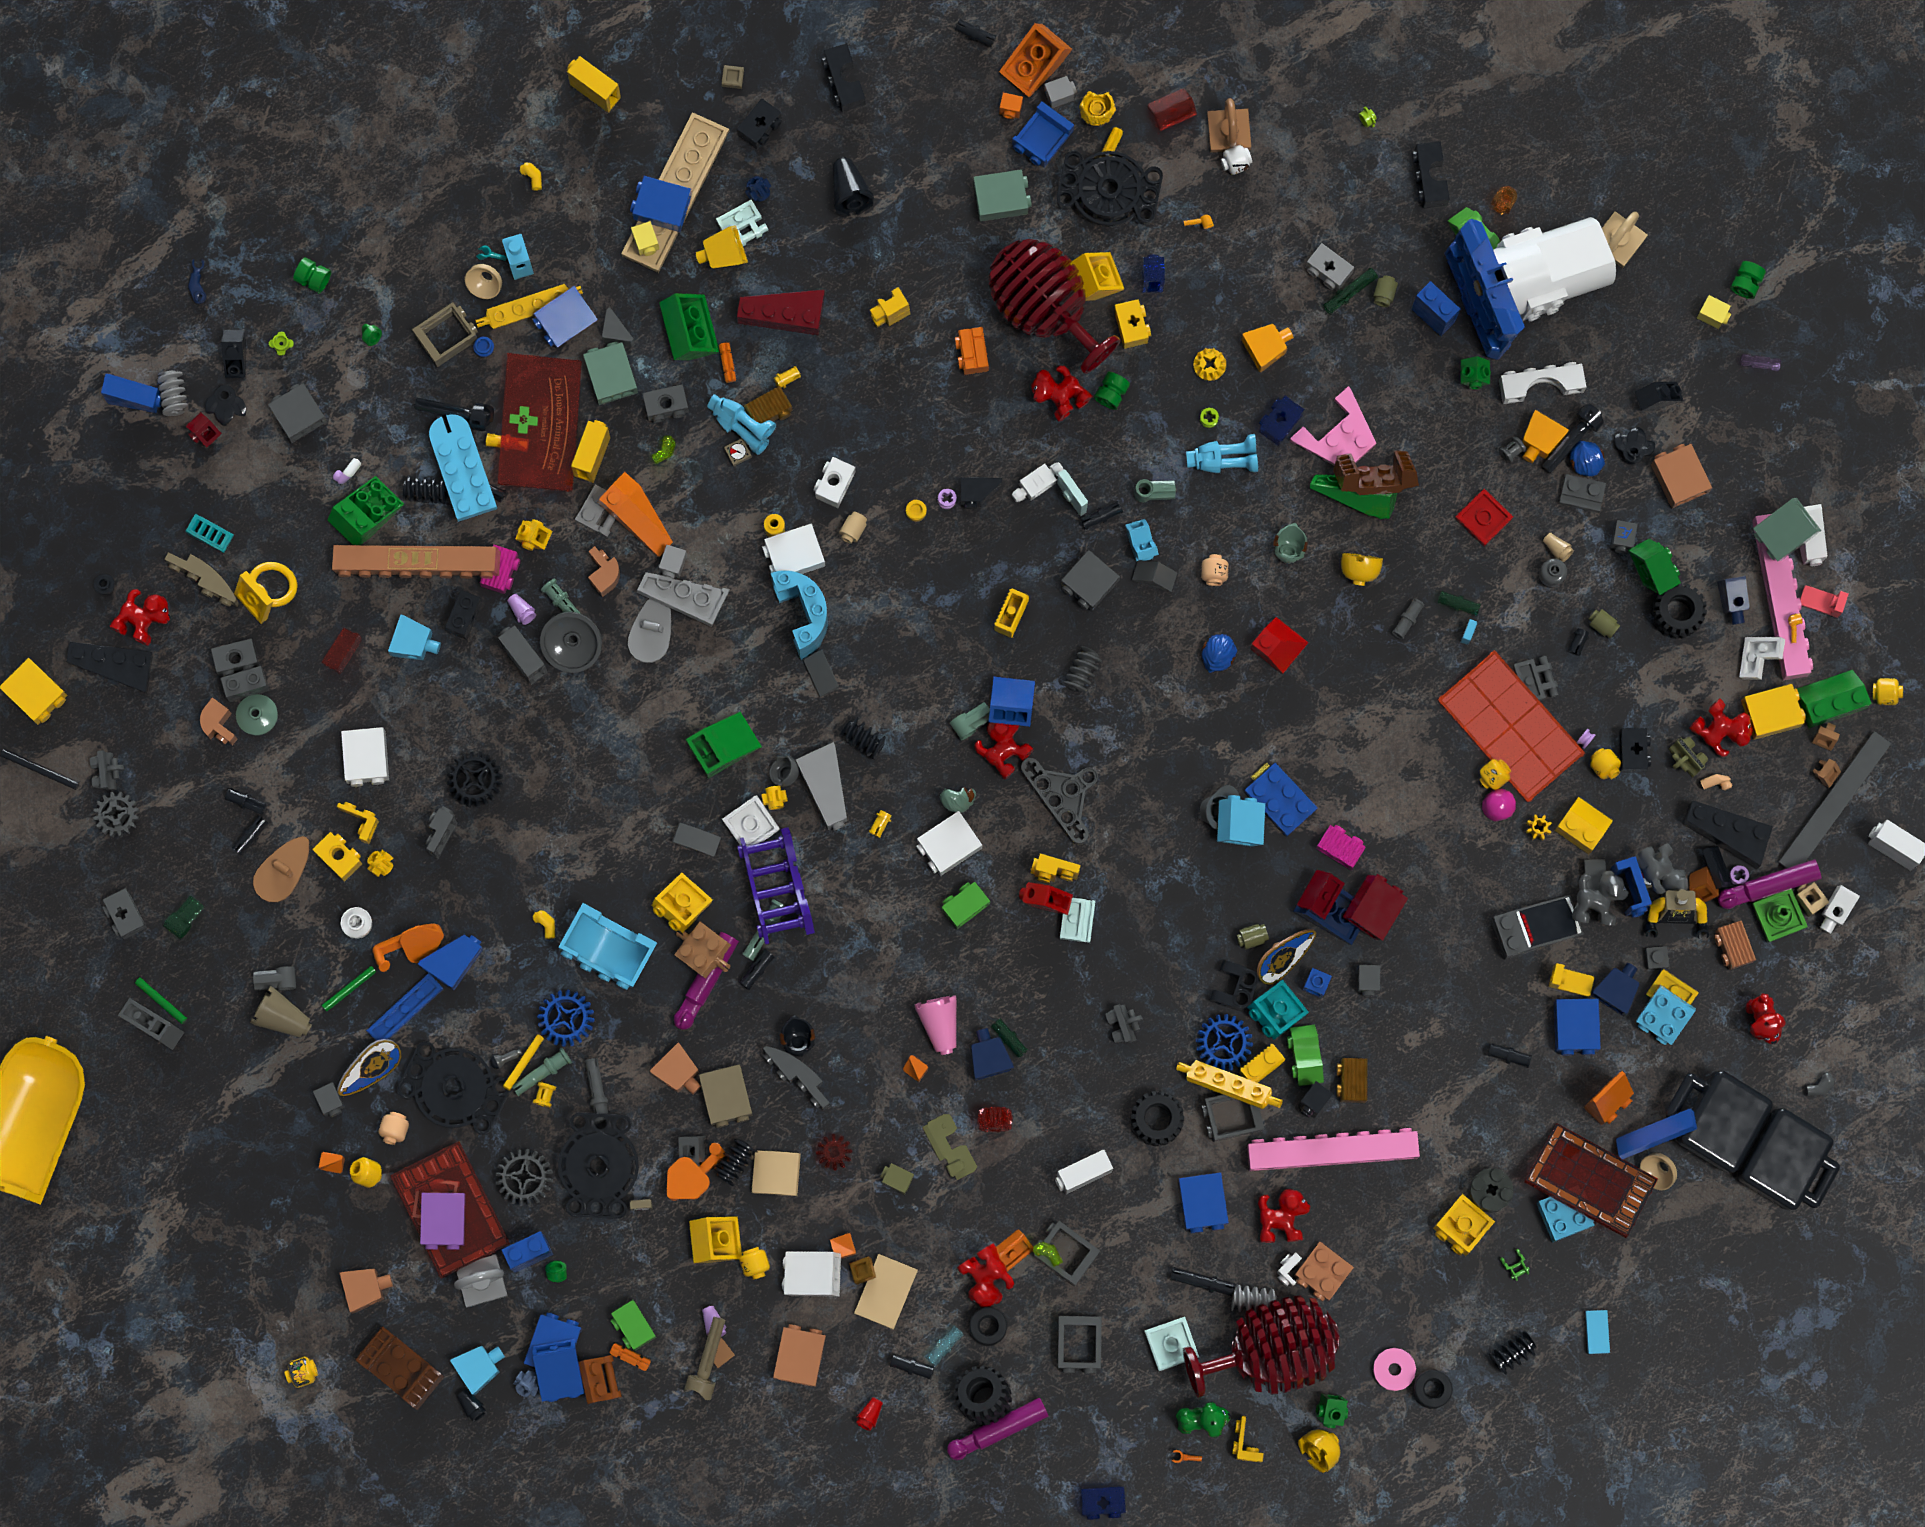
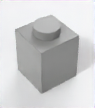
M1067 76L1044 84V92L1051 108L1074 101L1076 88L1073 81L1069 82Z
M666 545L659 565V571L662 573V576L672 577L673 579L674 577L680 578L687 558L686 550Z

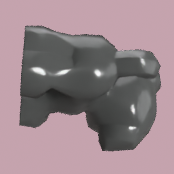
M1664 844L1659 847L1658 853H1655L1651 846L1641 850L1636 855L1639 868L1646 882L1652 884L1653 890L1657 894L1663 895L1668 890H1688L1687 873L1682 869H1674L1669 860V856L1673 854L1670 844Z
M1605 871L1601 874L1599 880V890H1592L1587 887V882L1591 876L1589 874L1582 875L1579 880L1577 904L1573 910L1572 918L1578 922L1589 923L1590 916L1586 910L1590 908L1598 912V921H1601V924L1615 925L1616 916L1609 911L1611 901L1624 900L1628 896V890L1624 885L1623 879L1612 871Z

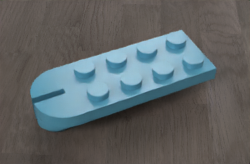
M451 414L446 415L451 432L447 433L443 418L440 417L431 425L429 437L457 521L459 522L496 510L497 506L469 424L461 416Z

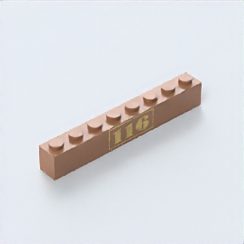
M334 545L332 570L339 577H351V574H359V577L369 578L371 575H379L382 578H390L391 575H399L402 578H411L412 575H419L421 578H432V575H440L439 577L452 578V575H460L461 578L470 579L472 576L491 579L493 576H499L501 551L497 547Z

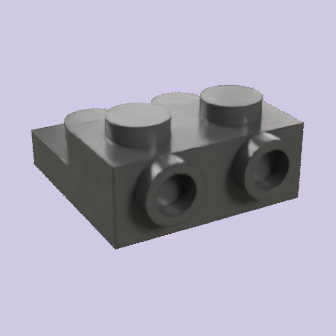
M444 806L441 809L439 808L437 812H433L428 821L430 823L429 828L433 834L427 839L426 845L428 847L426 849L430 856L439 859L458 824L455 815L452 814L453 811Z

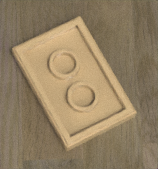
M878 1254L873 1266L876 1278L867 1281L854 1314L894 1330L918 1270Z

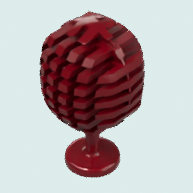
M1025 239L1022 242L1017 240L1007 245L996 255L990 266L992 271L989 274V287L992 288V299L995 302L997 301L996 307L1001 313L1004 311L1003 317L1008 322L1012 320V325L1015 328H1024L1022 331L1029 335L1036 333V337L1046 338L1052 335L1057 337L1070 331L1090 352L1081 365V371L1084 374L1090 373L1111 355L1121 340L1118 336L1113 335L1098 344L1078 323L1085 309L1083 305L1085 304L1086 294L1085 289H1082L1084 285L1082 276L1079 275L1077 277L1079 270L1076 265H1070L1072 260L1067 255L1061 256L1063 252L1060 249L1052 248V245L1046 242L1039 243L1038 240Z
M1293 1296V1301L1291 1298L1286 1297L1282 1298L1280 1303L1277 1300L1270 1301L1268 1307L1264 1306V1304L1256 1307V1313L1254 1310L1249 1309L1245 1313L1246 1324L1242 1317L1236 1321L1237 1336L1232 1341V1354L1199 1363L1192 1347L1183 1348L1184 1363L1192 1389L1197 1398L1204 1396L1206 1387L1203 1376L1232 1367L1236 1368L1243 1379L1244 1375L1246 1377L1247 1375L1249 1376L1256 1392H1262V1383L1266 1385V1390L1270 1395L1278 1394V1388L1282 1393L1290 1392L1291 1387L1295 1390L1303 1388V1382L1307 1386L1315 1384V1377L1317 1380L1319 1379V1382L1323 1381L1327 1377L1326 1366L1329 1373L1335 1369V1353L1337 1349L1339 1350L1340 1344L1337 1324L1328 1311L1327 1315L1325 1313L1323 1315L1315 1298H1309L1310 1307L1306 1305L1303 1297Z

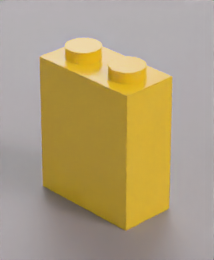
M581 56L569 64L567 73L570 85L609 113L621 98L619 85Z
M594 420V422L588 421L571 465L574 477L594 483L610 441L609 430L605 423Z
M30 658L0 685V689L37 725L40 722L44 723L51 716L50 713L55 708L61 707L68 696Z
M1793 684L1745 696L1741 700L1744 712L1751 717L1753 740L1796 729L1805 723L1806 715L1803 708L1800 709L1798 703L1800 700L1797 689H1794Z

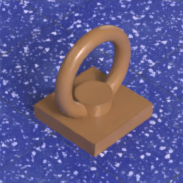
M1228 98L1225 101V110L1207 112L1210 153L1224 152L1238 145L1251 150L1248 109H1235L1234 100Z

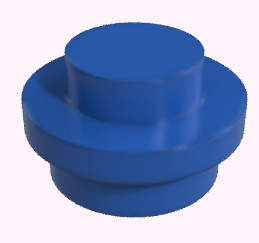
M479 337L475 340L473 348L478 356L487 357L492 354L494 344L488 337Z

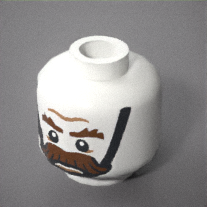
M1241 145L1225 150L1223 152V159H1221L1224 171L1228 170L1232 175L1248 170L1250 163H1252L1248 148H1244Z

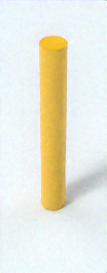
M536 1035L504 1083L503 1087L505 1089L511 1090L543 1042L544 1038L541 1035Z

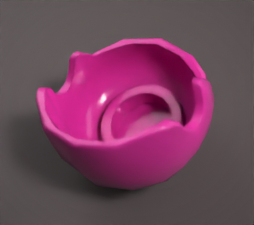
M1497 789L1486 795L1482 801V810L1485 816L1492 821L1505 820L1515 812L1516 800L1510 791Z

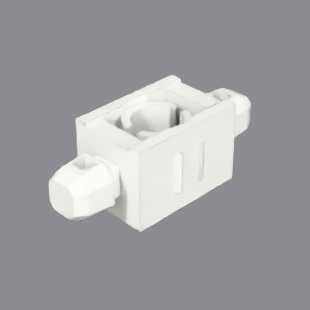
M1059 462L1054 463L1049 468L1046 464H1043L1021 479L1019 484L1021 489L1017 488L1012 494L1015 502H1021L1026 499L1025 496L1032 501L1055 485L1057 479L1054 476L1057 477L1058 473L1064 470Z

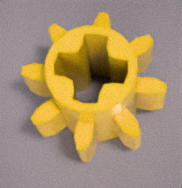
M780 786L765 788L766 794H761L763 805H768L769 810L783 808V802L788 801L786 790L781 791Z
M1534 815V822L1527 821L1526 824L1530 828L1526 833L1533 835L1532 840L1540 837L1543 841L1545 839L1544 833L1547 835L1551 834L1548 827L1552 822L1547 823L1545 815L1542 818ZM1537 823L1538 826H1543L1541 832L1539 829L1535 830L1534 828L1537 825Z
M381 850V852L374 851L367 860V863L370 865L367 869L377 877L380 874L385 876L393 868V863L391 862L393 857L384 850Z

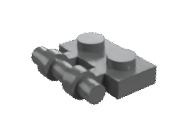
M1547 656L1539 658L1541 664L1539 666L1535 665L1534 659L1513 664L1515 674L1539 701L1545 700L1544 691L1549 690L1551 698L1559 695L1557 691L1558 684L1557 681H1554L1551 672L1553 668L1551 663H1548ZM1539 673L1544 674L1546 683L1541 684Z

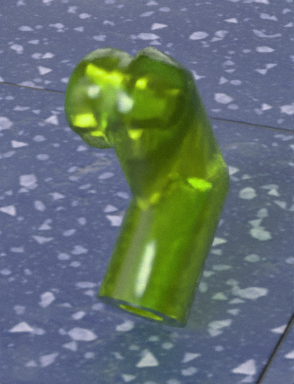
M671 436L663 437L661 451L651 455L655 464L673 455L676 443Z
M1038 1242L1033 1247L1034 1254L1036 1256H1048L1053 1267L1063 1263L1054 1245Z

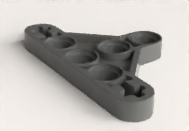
M1025 759L1021 765V772L1070 840L1077 845L1084 844L1089 836L1086 826L1081 821L1085 792L1097 783V771L1093 768H1085L1076 775L1044 770L1036 759ZM1028 763L1030 765H1035L1034 771L1037 775L1039 772L1042 773L1041 775L1037 776L1034 779V781H1032L1031 779L1034 777V774L1031 771H1025L1027 769L1026 764ZM1091 772L1094 774V781L1086 783L1083 780L1084 773ZM1040 779H1045L1049 786L1045 790H1040L1037 787V782ZM1067 785H1076L1078 788L1077 793L1074 795L1068 794L1066 792ZM1058 796L1061 800L1060 805L1057 807L1051 806L1049 804L1050 797ZM1070 813L1073 816V821L1069 824L1062 822V814ZM1076 822H1078L1079 825H1076V829L1079 832H1084V839H1075L1074 836L1076 835L1074 829L1072 828L1069 831L1067 828L1072 827Z

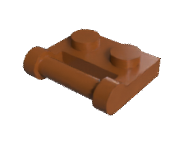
M613 1355L579 1362L587 1404L622 1397L621 1391H618L612 1362H614ZM602 1364H604L610 1393L607 1392L603 1370L601 1366Z

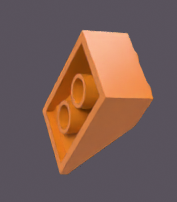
M1035 23L999 72L1028 97H1031L1062 64L1072 48L1046 26Z
M1623 1071L1619 1072L1583 1107L1601 1125L1605 1122L1610 1124L1618 1116L1615 1112L1620 1107L1625 1109L1632 1102L1630 1097L1634 1092L1626 1074Z

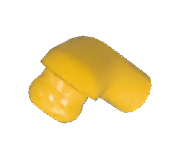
M532 163L521 165L520 173L531 178L532 190H541L540 170Z
M545 911L535 912L533 920L535 923H540L544 926L545 939H555L554 919Z

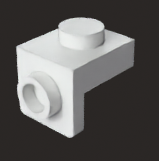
M1297 1253L1293 1256L1288 1254L1280 1262L1283 1266L1277 1272L1280 1275L1278 1279L1286 1287L1288 1285L1293 1287L1296 1284L1287 1273L1302 1259Z

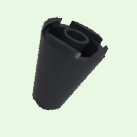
M846 157L838 158L833 164L835 210L839 215L850 216V212H856V215L861 214L873 206L874 195L853 161Z

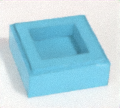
M1469 620L1461 643L1469 644L1477 621Z

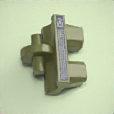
M1690 737L1680 738L1669 748L1673 754V759L1677 762L1672 767L1675 770L1681 767L1684 772L1688 771L1694 777L1705 767L1708 758L1702 752L1695 755L1691 750L1695 746V742Z

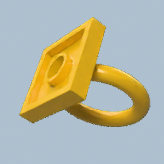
M265 562L256 566L250 574L245 571L240 575L234 594L262 624L268 619L271 607L284 606L295 597L297 580L293 572L285 565L277 562ZM267 570H275L282 573L289 582L287 594L278 599H271L265 588L256 582L259 574Z

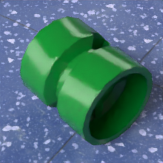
M305 257L298 264L293 281L302 286L308 284L310 290L320 294L326 288L332 271L322 265L317 267L316 262Z
M1743 261L1737 272L1738 276L1734 278L1730 289L1743 298L1754 299L1759 289L1758 284L1762 283L1766 270L1753 262Z
M1109 371L1102 380L1103 387L1097 389L1094 399L1109 409L1117 410L1122 401L1121 395L1126 394L1130 383L1124 377Z

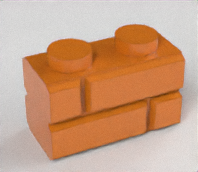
M983 327L959 330L958 337H955L956 350L960 349L961 357H958L959 369H963L965 375L987 372L989 365Z

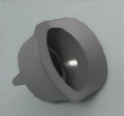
M1230 785L1219 788L1212 796L1202 801L1199 820L1210 824L1214 829H1218L1219 800L1228 799L1229 795L1239 796L1238 791Z

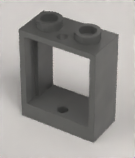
M516 626L512 628L507 627L501 631V636L498 639L502 648L531 685L548 673L545 664Z
M1226 1095L1205 1099L1204 1105H1201L1203 1116L1208 1117L1209 1125L1206 1126L1208 1137H1213V1142L1263 1131L1264 1125L1260 1108L1248 1104L1253 1127L1218 1135L1211 1105L1236 1099Z
M1058 1221L1057 1224L1052 1223L1045 1232L1048 1236L1044 1242L1039 1240L1033 1248L1036 1252L1033 1257L1075 1287L1100 1253V1250L1061 1221ZM1059 1229L1089 1250V1253L1072 1276L1042 1254Z
M1058 1317V1369H1062V1373H1075V1369H1083V1373L1095 1374L1096 1370L1101 1369L1102 1317ZM1064 1326L1096 1327L1095 1363L1064 1362Z

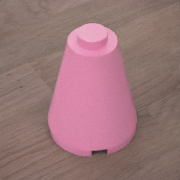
M956 995L928 1000L925 1004H921V1002L915 1004V1009L935 1051L940 1052L941 1055L953 1053V1049L956 1048Z

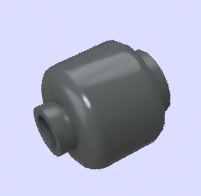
M1552 558L1545 561L1539 570L1541 582L1548 587L1560 586L1567 576V567L1559 559Z

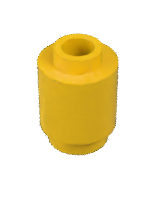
M771 514L764 521V529L768 537L785 532L784 520L778 514Z

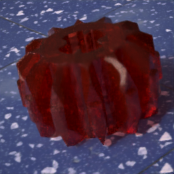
M991 1107L979 1110L977 1118L979 1130L991 1133L1009 1131L1012 1129L1013 1124L1012 1111L1006 1107Z
M832 1134V1141L829 1142L828 1138L824 1137L826 1145L818 1144V1147L824 1151H817L816 1155L824 1156L819 1159L820 1164L827 1160L825 1169H828L833 1164V1170L837 1171L838 1163L842 1168H845L843 1160L851 1161V1158L845 1156V1154H852V1150L845 1149L850 1145L849 1141L841 1144L844 1140L843 1136H840L839 1140L836 1141L835 1134ZM834 1147L838 1148V1153L840 1154L838 1157L835 1155V1158L831 1157V1152L829 1151L831 1148L834 1150Z

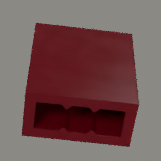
M1379 874L1376 876L1367 875L1344 913L1343 918L1374 940L1383 941L1408 898L1403 895L1404 891L1394 885L1390 886L1386 883L1388 880Z

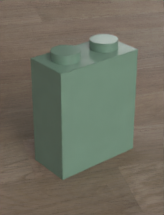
M1022 170L975 176L973 178L980 221L1027 215L1028 208L1032 207L1030 195H1026L1025 188H1028L1027 176H1023Z
M612 342L607 344L605 348H593L588 350L586 354H583L599 405L638 393L623 342Z
M1792 498L1753 528L1756 532L1754 533L1756 539L1761 544L1764 543L1766 545L1768 555L1777 561H1782L1821 532V529L1798 498Z

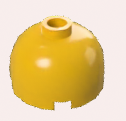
M1343 553L1341 569L1346 578L1353 580L1354 585L1365 586V582L1373 581L1379 576L1383 558Z
M1315 1429L1298 1440L1301 1453L1304 1454L1306 1452L1311 1459L1307 1461L1316 1470L1322 1473L1328 1472L1339 1461V1439L1334 1433Z

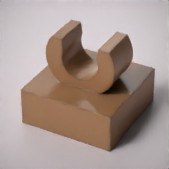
M1827 723L1826 728L1820 726L1812 743L1831 751L1840 735L1834 732L1836 725Z
M1831 759L1827 762L1820 760L1819 763L1823 768L1821 771L1814 769L1813 772L1823 785L1830 788L1841 773V770L1837 763Z

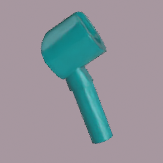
M488 246L478 248V250L484 252V254L476 255L479 260L490 257L506 261L507 256L492 252Z

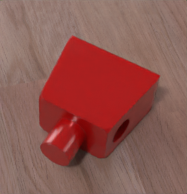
M1030 882L1026 884V888H1022L1019 892V898L1027 905L1065 915L1069 913L1073 894L1050 885ZM1050 896L1053 897V902H1048Z

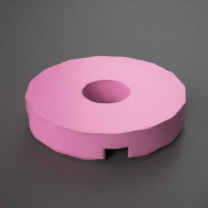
M1391 1348L1377 1356L1374 1361L1373 1373L1380 1386L1386 1390L1398 1391L1412 1383L1415 1378L1416 1366L1409 1353L1403 1349ZM1393 1363L1400 1367V1373L1396 1376L1391 1375L1388 1370L1389 1366Z

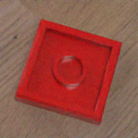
M1483 489L1455 516V519L1485 546L1513 519V516L1492 495Z

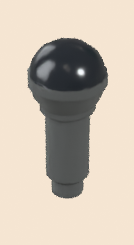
M518 1049L504 1055H493L490 1059V1065L494 1069H500L506 1062L522 1055L521 1051Z

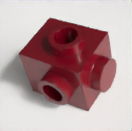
M201 412L186 425L190 431L189 437L196 444L200 442L206 448L222 434Z

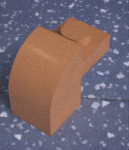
M594 546L588 552L599 569L588 578L597 592L604 597L618 584L620 570L615 557L607 562L609 557L602 549L598 551Z
M213 697L201 712V728L209 739H212L217 734L216 738L223 744L228 742L233 746L237 741V737L222 726L232 713Z

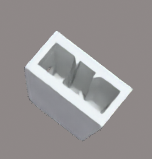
M1842 885L1837 886L1829 899L1830 903L1826 905L1821 914L1826 918L1820 928L1831 934L1836 924L1843 925L1860 896ZM1835 907L1840 911L1838 916L1833 914Z

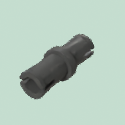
M1415 598L1412 600L1407 611L1400 616L1401 620L1392 632L1395 637L1401 640L1404 639L1410 627L1415 625L1417 616L1422 608H1424V603Z

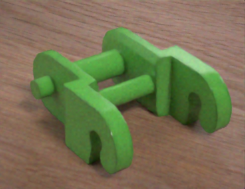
M1516 1249L1515 1251L1520 1258L1518 1263L1508 1266L1503 1257L1500 1258V1261L1505 1270L1509 1269L1511 1272V1278L1518 1281L1517 1277L1524 1273L1528 1275V1270L1530 1269L1529 1267L1526 1268L1523 1262L1525 1258L1520 1254V1250ZM1521 1265L1523 1269L1515 1273L1513 1269Z

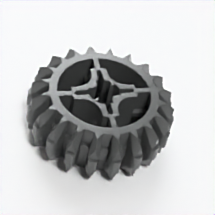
M518 1149L517 1157L511 1152L509 1153L512 1158L510 1161L505 1157L502 1159L506 1163L505 1167L500 1164L498 1165V1168L503 1170V1173H496V1177L502 1178V1180L496 1181V1185L504 1186L499 1189V1192L504 1193L507 1191L504 1196L505 1200L512 1196L511 1204L514 1205L517 1199H519V1206L523 1207L524 1200H527L528 1206H532L531 1199L534 1198L535 1202L539 1203L540 1200L537 1196L540 1194L545 1198L546 1194L542 1191L544 1189L547 1191L551 1190V1187L547 1186L546 1182L553 1183L552 1178H547L548 1175L553 1174V1171L545 1170L550 1166V1163L542 1164L545 1160L543 1155L536 1159L538 1156L537 1151H534L532 1156H530L529 1149H526L525 1155H522V1151ZM523 1161L522 1167L518 1172L509 1173L512 1166ZM530 1162L539 1166L542 1176L530 1173ZM526 1171L527 1176H530L532 1179H526L523 1186L522 1180H519L518 1177L523 1176ZM507 1179L519 1183V1194L509 1188ZM540 1183L534 1192L526 1194L530 1184Z

